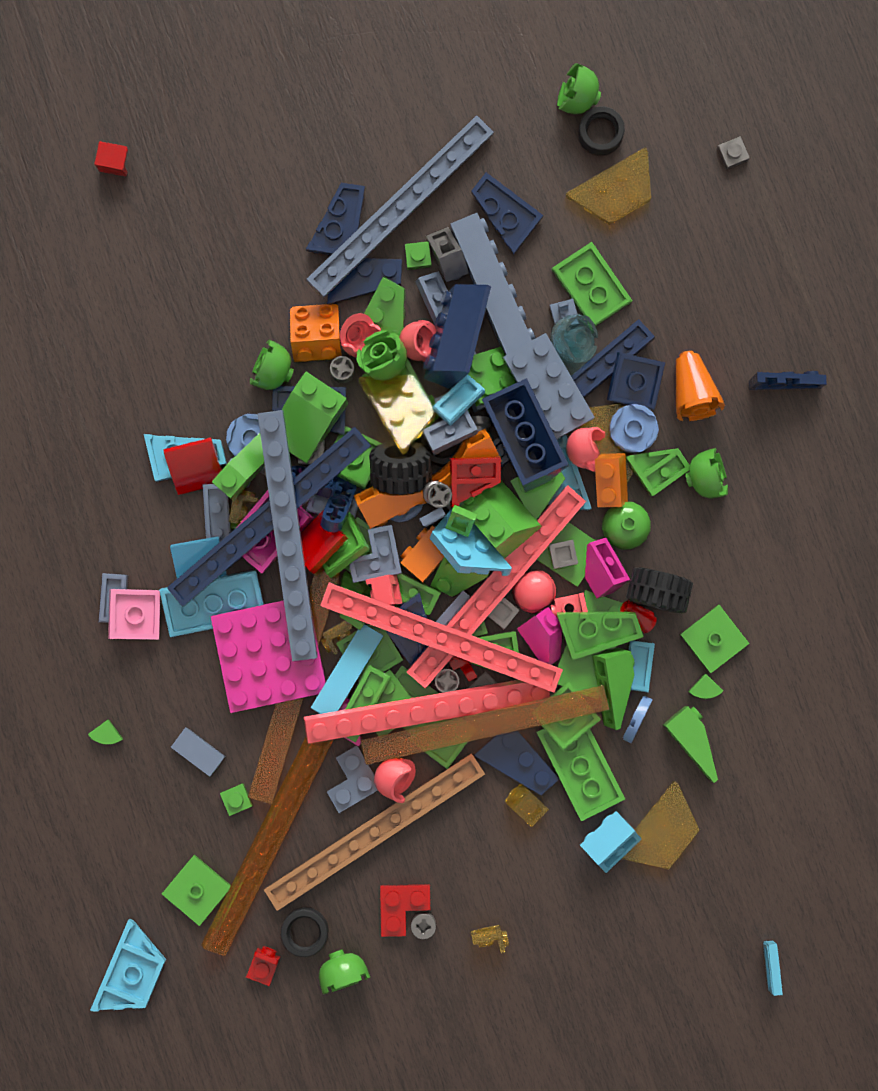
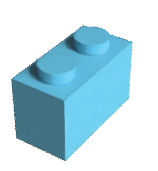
M615 811L603 820L599 828L589 833L580 846L607 873L642 838Z

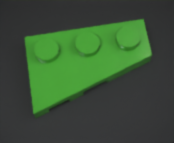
M557 612L572 660L643 637L635 612Z

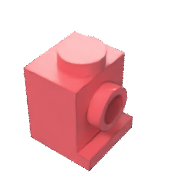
M384 575L366 580V584L372 586L370 592L372 599L394 607L403 604L397 575Z
M584 593L556 598L553 600L554 604L550 605V609L557 619V612H566L564 609L566 604L573 606V612H588Z

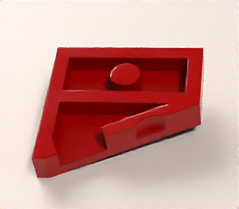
M500 457L450 458L451 507H454V505L459 506V503L468 498L475 497L481 494L483 490L501 483Z

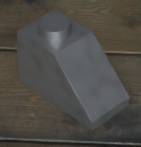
M449 227L426 236L446 282L457 280L469 273L462 250Z

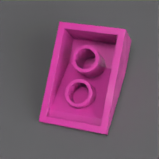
M268 490L240 524L270 500ZM300 507L297 511L300 532H302L314 517ZM274 530L243 556L246 561L262 574L278 558Z

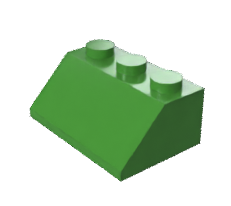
M502 480L501 483L494 487L483 490L481 494L459 503L461 508L478 514L474 524L504 559L542 527Z

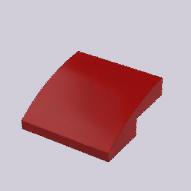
M211 437L163 449L178 495L203 489L204 484H213L212 481L222 471Z
M323 511L301 533L305 566L313 574L348 539L341 530L338 532H328L322 528L321 519Z

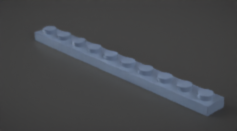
M475 116L306 279V282L322 298L326 297L468 160L494 132L478 116Z
M284 410L258 413L292 661L315 659L318 655Z

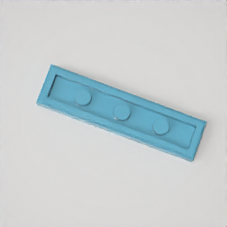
M364 625L361 630L358 629L311 706L312 710L319 714L339 711L383 638L382 634L367 625Z

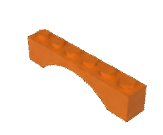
M483 429L478 434L463 440L452 458L500 456L486 429ZM450 461L441 470L432 475V481H439L449 488ZM372 486L354 496L370 529L386 524L389 519L397 515L406 514L410 508L418 504L427 503L423 497V490L411 494L398 495L381 492Z

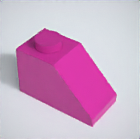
M607 538L590 542L587 545L585 579L597 599L614 593L630 580Z
M549 607L517 628L539 661L552 665L561 658L562 627Z

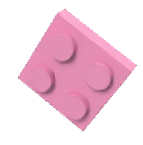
M110 589L108 639H159L160 591Z

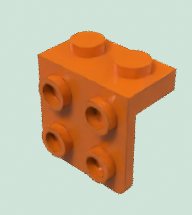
M337 304L296 306L290 309L291 347L294 362L331 360L342 356L339 309Z

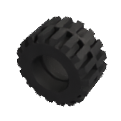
M402 440L389 441L375 446L369 454L370 482L375 489H379L381 492L398 495L411 494L423 490L425 485L432 481L431 452L424 444L414 441L406 447Z
M642 567L633 568L626 598L640 605L673 613H686L693 583L687 578Z

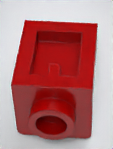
M265 946L262 949L257 948L246 978L270 986L281 956L276 955L277 951Z

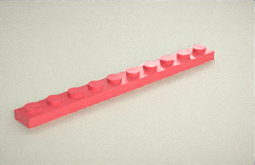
M567 485L537 519L542 527L505 558L512 567L510 575L502 576L501 571H492L446 626L472 635L586 501ZM428 646L406 672L426 688L454 655Z
M332 583L328 584L320 605L553 693L563 670Z
M514 680L304 717L306 738L309 744L543 703L550 698V691L521 680Z

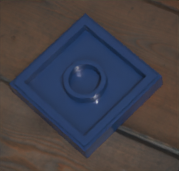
M617 352L607 400L628 405L638 404L655 410L666 362Z

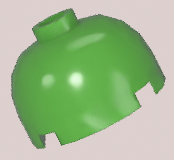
M575 63L567 73L571 77L567 83H562L557 106H559L558 109L567 113L582 114L589 110L592 105H597L601 92L598 91L599 81L595 73L587 67Z
M387 330L375 332L363 341L365 346L362 350L358 349L357 362L360 368L368 376L376 380L385 381L394 378L404 369L407 362V350L402 340L396 333L391 334Z
M268 340L266 343L269 347L268 349L262 348L252 371L256 374L255 380L250 378V384L260 389L273 390L280 387L284 381L289 382L294 369L290 368L291 357L285 347L272 340Z
M716 448L696 455L690 463V472L686 473L688 486H693L699 495L709 499L728 495V485L723 486L722 482L724 478H727L720 454L716 453Z
M625 502L622 507H611L606 511L602 520L603 535L611 546L620 550H631L639 547L647 540L651 531V521L648 513L642 506L634 502Z
M343 950L329 954L330 960L323 963L319 971V982L323 995L329 992L328 988L335 992L359 983L358 981L362 980L361 976L364 977V980L371 978L365 962L356 954H344Z

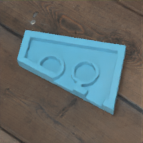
M144 434L155 481L159 482L172 478L163 449L199 441L204 438ZM212 439L220 466L227 465L222 441Z

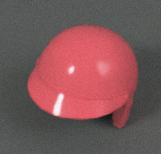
M362 313L354 314L346 319L341 328L340 345L349 355L357 357L358 349L362 350L365 346L363 341L375 332L382 330L378 325L374 324L368 315Z
M418 320L403 328L399 337L407 350V357L409 359L424 362L427 356L430 355L432 348L429 347V343L437 330L433 323Z
M598 427L575 430L569 436L566 443V453L570 461L577 467L595 472V459L598 458L600 453L594 441H600L605 438V432Z
M535 570L527 572L512 587L513 599L517 606L525 612H540L554 600L556 596L555 583L550 575L544 571Z
M391 758L382 762L376 769L374 783L379 793L397 803H404L405 798L399 794L406 791L414 780L416 773L415 764L411 760L402 758Z

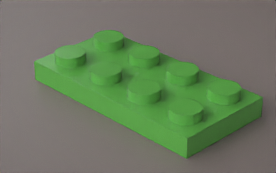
M544 728L536 732L580 821L625 800L590 729L564 751L560 749Z

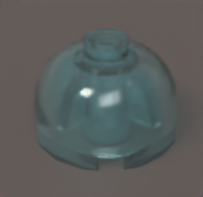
M580 314L567 315L558 320L553 326L550 341L561 360L569 363L587 362L596 352L597 346H594V338H598V333L590 317Z

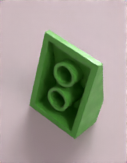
M308 372L304 373L282 408L284 410L289 452L306 464H308L348 405L346 397Z

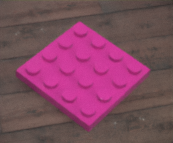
M284 600L211 616L230 713L318 695L326 680L315 627L314 633L318 657L315 659L292 661Z

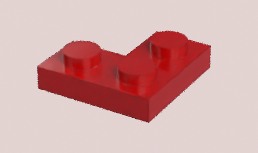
M430 884L380 886L381 937L406 936V911L430 910Z

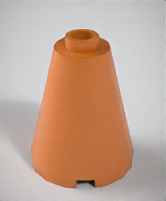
M693 351L681 353L680 357L676 359L677 418L683 421L682 417H688L689 421H697L716 415V409L719 407L721 411L724 409V400L700 355Z

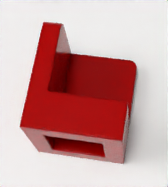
M99 141L94 165L99 172L127 176L128 171L125 168L128 148L122 145Z

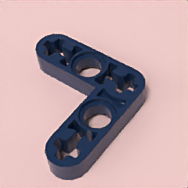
M292 466L293 479L307 467ZM337 476L316 494L329 498L321 519L322 528L328 532H338L342 529L356 493V485ZM333 504H341L344 507H337Z

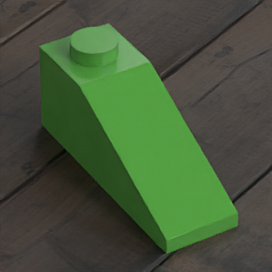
M260 433L212 481L232 501L236 500L265 466Z
M615 648L593 655L603 723L605 726L615 730L621 728L634 679V658L631 651L622 648Z
M684 706L665 722L663 726L710 782L715 783L718 778L705 726L700 721L703 717L696 708L692 707L690 709L688 706Z

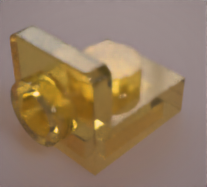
M243 491L232 502L228 521L230 524L239 525L248 514V507L245 504H256L260 500L255 497L256 493Z
M343 621L322 633L324 639L321 642L328 653L331 651L334 655L340 653L333 639L337 638L340 641L351 635L349 630L354 628L353 625Z
M523 784L514 788L505 800L531 827L549 810Z
M500 925L471 931L473 945L479 944V947H486L494 944L493 940H498L501 954L506 953L505 946L509 945L506 930L501 931Z

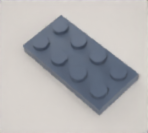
M546 333L503 357L516 382L528 379L557 440L595 418Z

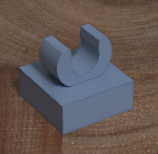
M573 299L549 306L556 330L579 324L580 321Z

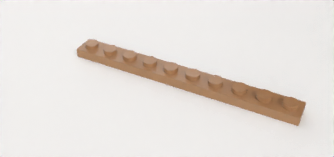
M472 753L405 796L404 803L396 802L265 888V893L278 911L485 775L484 771Z

